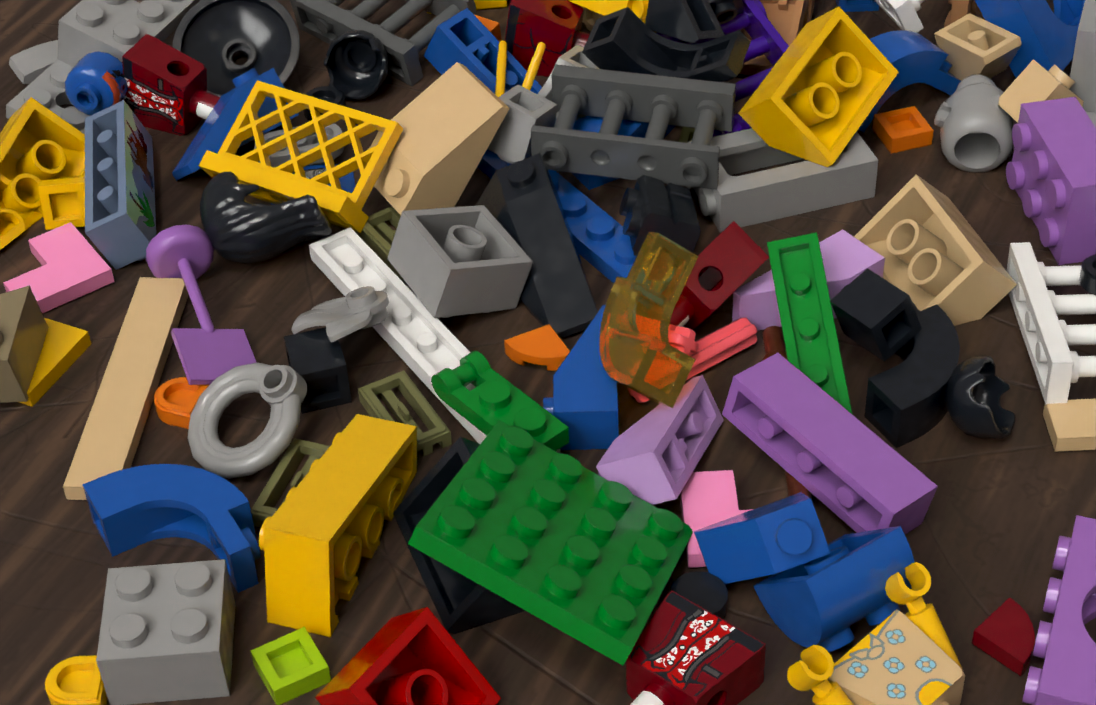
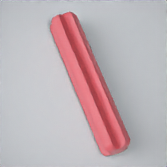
M739 318L695 341L699 344L698 349L695 353L690 352L687 358L668 355L632 374L627 379L629 386L627 389L630 396H633L638 403H646L747 349L757 342L756 333L758 331L756 326L751 324L747 318Z

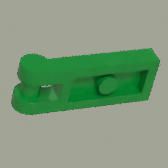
M473 351L461 358L460 366L455 369L445 368L431 378L432 386L438 397L486 436L500 420L509 426L519 427L527 431L534 440L554 451L569 443V427L493 370L485 356L479 351ZM470 383L475 386L471 391L465 387Z

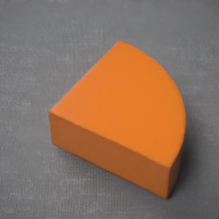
M550 324L504 340L505 354L512 361L523 366L525 365L524 361L537 365H547V371H556L570 353V350Z

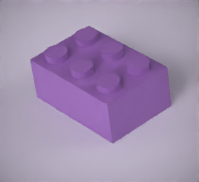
M1076 97L1022 103L1018 123L1014 124L1012 128L1014 151L1012 161L1008 162L1006 166L1007 183L1010 189L1016 190L1022 201L1025 215L1028 218H1032L1039 230L1041 243L1044 247H1049L1058 265L1083 262L1086 258L1096 254V127Z

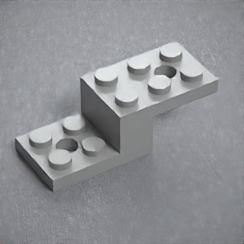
M139 0L80 1L59 19L58 59L6 104V118L10 119L32 97L85 134V118L89 117V115L77 110L75 106H69L65 109L60 107V105L64 104L73 105L66 95L65 81L68 73L78 61L88 53L99 51L109 53L122 62V56L145 34H149L163 42L177 29L184 15L201 0H144L140 3L137 2Z

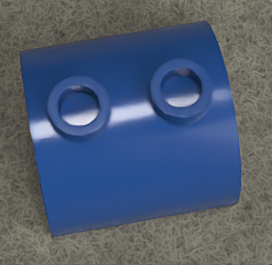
M901 526L843 535L828 544L831 554L773 574L753 587L774 623L792 641L803 647L819 644L828 652L837 650L854 640L855 637L850 625L864 617L869 626L882 623L895 610L901 611L898 604L891 601L885 591L887 579L896 572L901 574L905 585L911 589V584L905 576V567L914 563V557Z

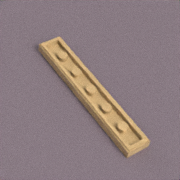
M139 278L63 485L67 500H87L82 484L119 470L131 468L155 391L159 385L173 343L171 330L172 328H178L189 295L183 278Z

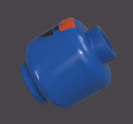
M99 51L88 53L80 59L68 73L65 81V92L69 101L77 110L89 116L121 102L128 90L127 82L123 75V63L111 54Z

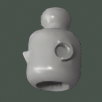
M980 74L964 78L958 84L956 91L946 102L941 104L934 119V125L940 127L941 149L944 156L956 168L968 172H988L997 168L1013 154L1012 149L1014 146L1012 141L1013 118L998 105L999 97L1004 92L995 85L993 80Z

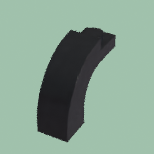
M626 7L596 20L582 53L599 69L722 82L732 80L741 72L751 41L738 30L699 44L675 42L652 31L629 7Z
M913 303L922 329L895 352L903 362L868 378L864 417L896 448L929 432L943 419L948 411L947 387L953 370L958 366L960 344L952 321L938 305L920 311Z

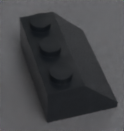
M461 436L393 512L445 629L453 634L525 611L408 545L416 525L480 445Z

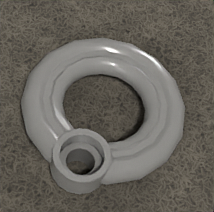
M260 362L236 366L217 377L199 396L190 415L187 439L193 458L205 470L228 479L253 475L272 464L290 445L299 426L301 403L307 393V383L304 378L290 366L268 365ZM253 392L261 394V397L271 406L270 419L263 432L254 441L245 446L235 448L225 446L220 441L218 435V423L224 410L233 400L244 394Z

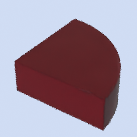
M1009 597L974 629L972 644L1019 676H1022L1030 664L1035 643L1034 627L1025 610Z

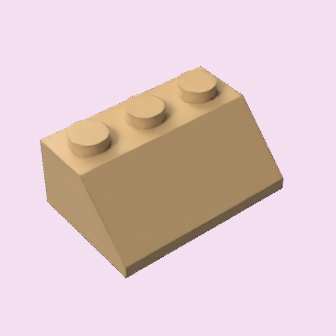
M917 174L854 236L885 258L883 278L910 295L917 309L923 311L938 305L947 314L954 326L982 319L1017 285L953 202Z

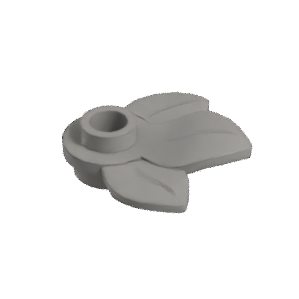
M366 286L349 292L345 297L320 303L296 318L291 328L292 332L296 334L310 327L326 326L328 339L330 342H334L359 329L375 326L388 317L386 307L389 304L387 293L375 291L374 287Z

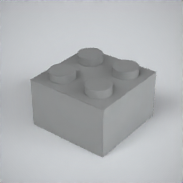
M484 205L402 211L387 258L434 318H448L458 315L516 309L533 264L529 256Z
M225 559L108 568L96 662L110 705L230 696L236 604Z

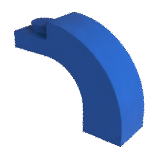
M907 30L890 31L869 39L899 73L858 130L865 132L873 120L874 114H877L885 101L907 85L926 83L952 95L961 80L948 72L952 67V64L945 60L949 54L921 34Z
M151 464L119 470L82 484L93 523L112 557L156 539L170 537L187 538L208 547L218 560H226L230 580L238 593L259 584L254 561L261 558V552L256 541L257 538L249 501L235 485L223 477L207 470L187 465Z

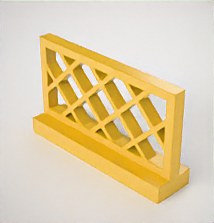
M257 80L218 153L207 150L198 166L212 178L222 172H232L238 177V183L258 185L259 189L248 195L273 204L290 201L307 194L314 196L330 223L346 229L351 227L355 232L361 233L369 218L362 211V208L395 147L403 128L398 122ZM265 98L275 99L278 109L259 118L258 111ZM305 109H309L312 120L293 129L290 117ZM341 119L345 120L348 131L328 140L324 128ZM281 122L284 134L265 143L262 131ZM376 130L384 132L376 146L363 152L360 138ZM316 132L319 145L300 155L297 141ZM254 136L257 148L242 156L235 155L241 142ZM352 143L355 157L335 166L332 152ZM288 147L291 160L275 168L272 167L269 156ZM323 158L327 171L311 179L306 178L303 167ZM359 169L361 177L353 192L350 193L342 190L339 178Z

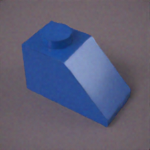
M801 492L694 531L708 573L721 579L724 584L777 574L831 554L812 499Z

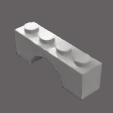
M576 45L558 57L556 62L557 65L599 69L582 53L584 47ZM552 72L538 94L520 85H516L498 97L510 109L487 149L496 153L501 160L513 164L532 156L530 132L532 125L554 127L559 112H556L557 104L552 102ZM577 115L576 120L586 117V115Z

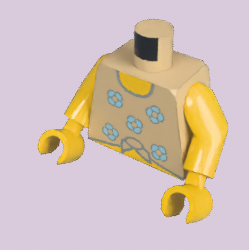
M914 562L905 567V576L911 584V589L905 585L903 577L899 572L891 575L886 581L885 591L887 596L897 604H906L909 612L903 614L899 610H895L835 663L830 653L822 646L811 645L800 654L802 661L799 660L788 668L787 680L790 685L800 691L811 689L814 692L812 701L815 705H960L965 674L933 604H925L922 596L929 591L931 586V576L925 566Z

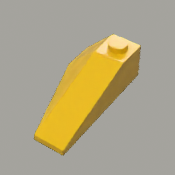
M32 97L10 117L0 133V250L43 217L38 185L41 180L74 176L85 177V134Z

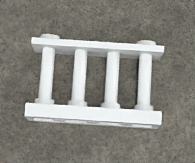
M1030 242L1010 243L1007 272L1017 285L1008 294L1045 404L1067 403L1071 383H1077L1079 377H1096V356H1078L1077 352L1070 351L1068 346L1096 345V324L1066 325L1065 320H1058L1057 315L1096 314V295H1055V292L1047 290L1046 286L1080 285L1079 278L1082 265L1045 266L1043 262H1037Z

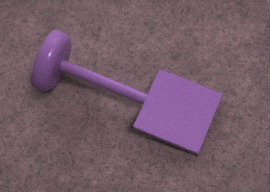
M185 224L167 228L152 238L146 248V262L156 278H183L201 329L172 328L171 335L189 385H210L217 377L236 366L257 362L244 329H214L196 280L209 269L213 262L214 247L205 231L199 227Z

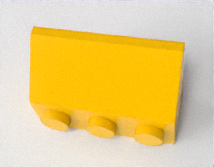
M838 6L805 24L738 114L768 146L824 167H829L834 164L899 72Z

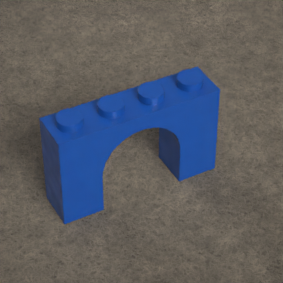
M975 0L986 21L1020 36L1022 45L1009 64L1015 78L1021 74L1033 59L1046 70H1049L1055 64L1062 71L1069 62L1073 61L1077 31L1085 0H1053L1054 13L1046 0Z

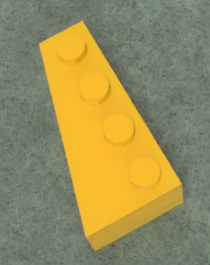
M356 414L346 428L335 435L332 445L322 457L314 460L308 474L298 486L292 487L289 490L285 501L273 516L265 519L259 534V547L264 551L268 623L297 630L305 627L309 633L331 638L339 623L338 615H335V606L339 598L349 601L352 598L359 584L358 577L355 574L359 567L361 556L373 557L380 544L379 539L384 520L391 521L393 519V512L400 505L417 472V426Z

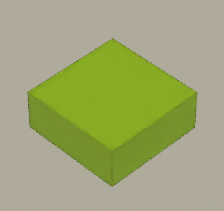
M305 627L250 650L254 667L276 705L288 702L331 681L329 666Z

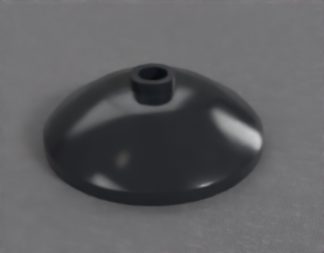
M201 0L184 15L173 39V48L204 64L207 69V92L218 97L236 88L232 79L253 68L256 69L259 75L274 68L285 87L297 69L301 53L300 37L295 21L287 9L276 0ZM239 58L248 59V61L243 65L235 64L236 60Z

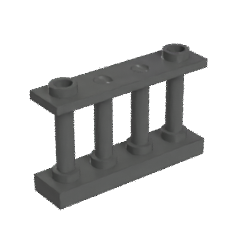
M290 0L299 29L328 44H331L335 38L346 31L364 30L372 33L382 42L388 54V75L410 86L415 85L423 78L419 62V52L429 45L437 26L466 8L477 15L476 5L473 0H405L407 1L406 4L378 25L366 20L390 0H364L351 11L338 7L345 0ZM423 10L436 15L434 19L409 39H402L394 35Z
M555 64L551 75L552 102L557 104L556 112L559 113L554 127L532 125L530 131L532 156L540 153L547 170L637 180L642 175L662 180L664 184L672 183L681 186L717 190L720 146H711L710 143L714 130L732 132L735 120L736 84ZM577 115L604 117L599 133L572 130ZM622 120L648 122L649 125L645 138L618 135ZM668 125L695 128L692 142L664 140Z

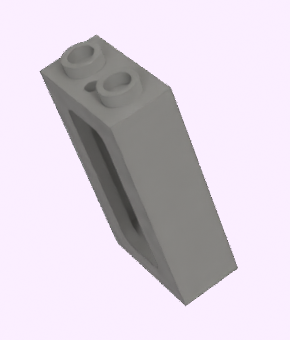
M750 128L712 137L710 145L720 146L717 190L686 186L688 189L693 188L698 196L699 206L703 215L710 216L718 231L722 232L733 221L741 228L875 197L878 159L856 131L832 166L824 167L811 161H803L745 175L731 176L803 159L768 146Z

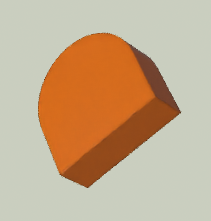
M187 377L174 378L163 383L154 394V404L159 419L166 424L189 429L190 415L199 396L209 385H189Z

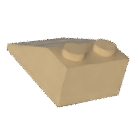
M456 62L391 119L398 122L403 131L374 187L400 215L402 211L455 207L510 108L464 64ZM378 131L367 150L378 144L384 132Z

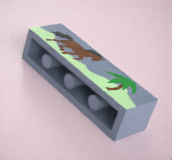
M124 100L85 118V234L115 270L135 261L144 260L146 258V248L151 239L156 236L152 136Z

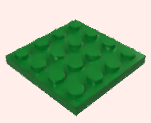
M499 420L416 525L408 545L623 666L693 531L689 525L682 522L673 512L651 505L633 495L623 484L606 480L583 467L574 457L558 453L534 440L527 431L519 427L509 426Z

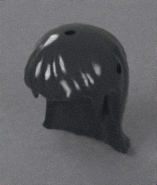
M232 172L217 174L203 190L200 201V217L203 230L208 235L214 251L229 261L241 264L266 261L281 255L301 243L313 240L319 241L332 235V227L328 217L323 213L314 196L307 194L300 198L267 206L264 203H248L245 197L257 191L259 186L256 184L238 183V177Z

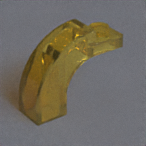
M648 232L627 278L617 277L609 294L601 322L600 357L605 371L613 380L660 405L673 408L695 359L669 345V324L675 305L699 256L660 233Z

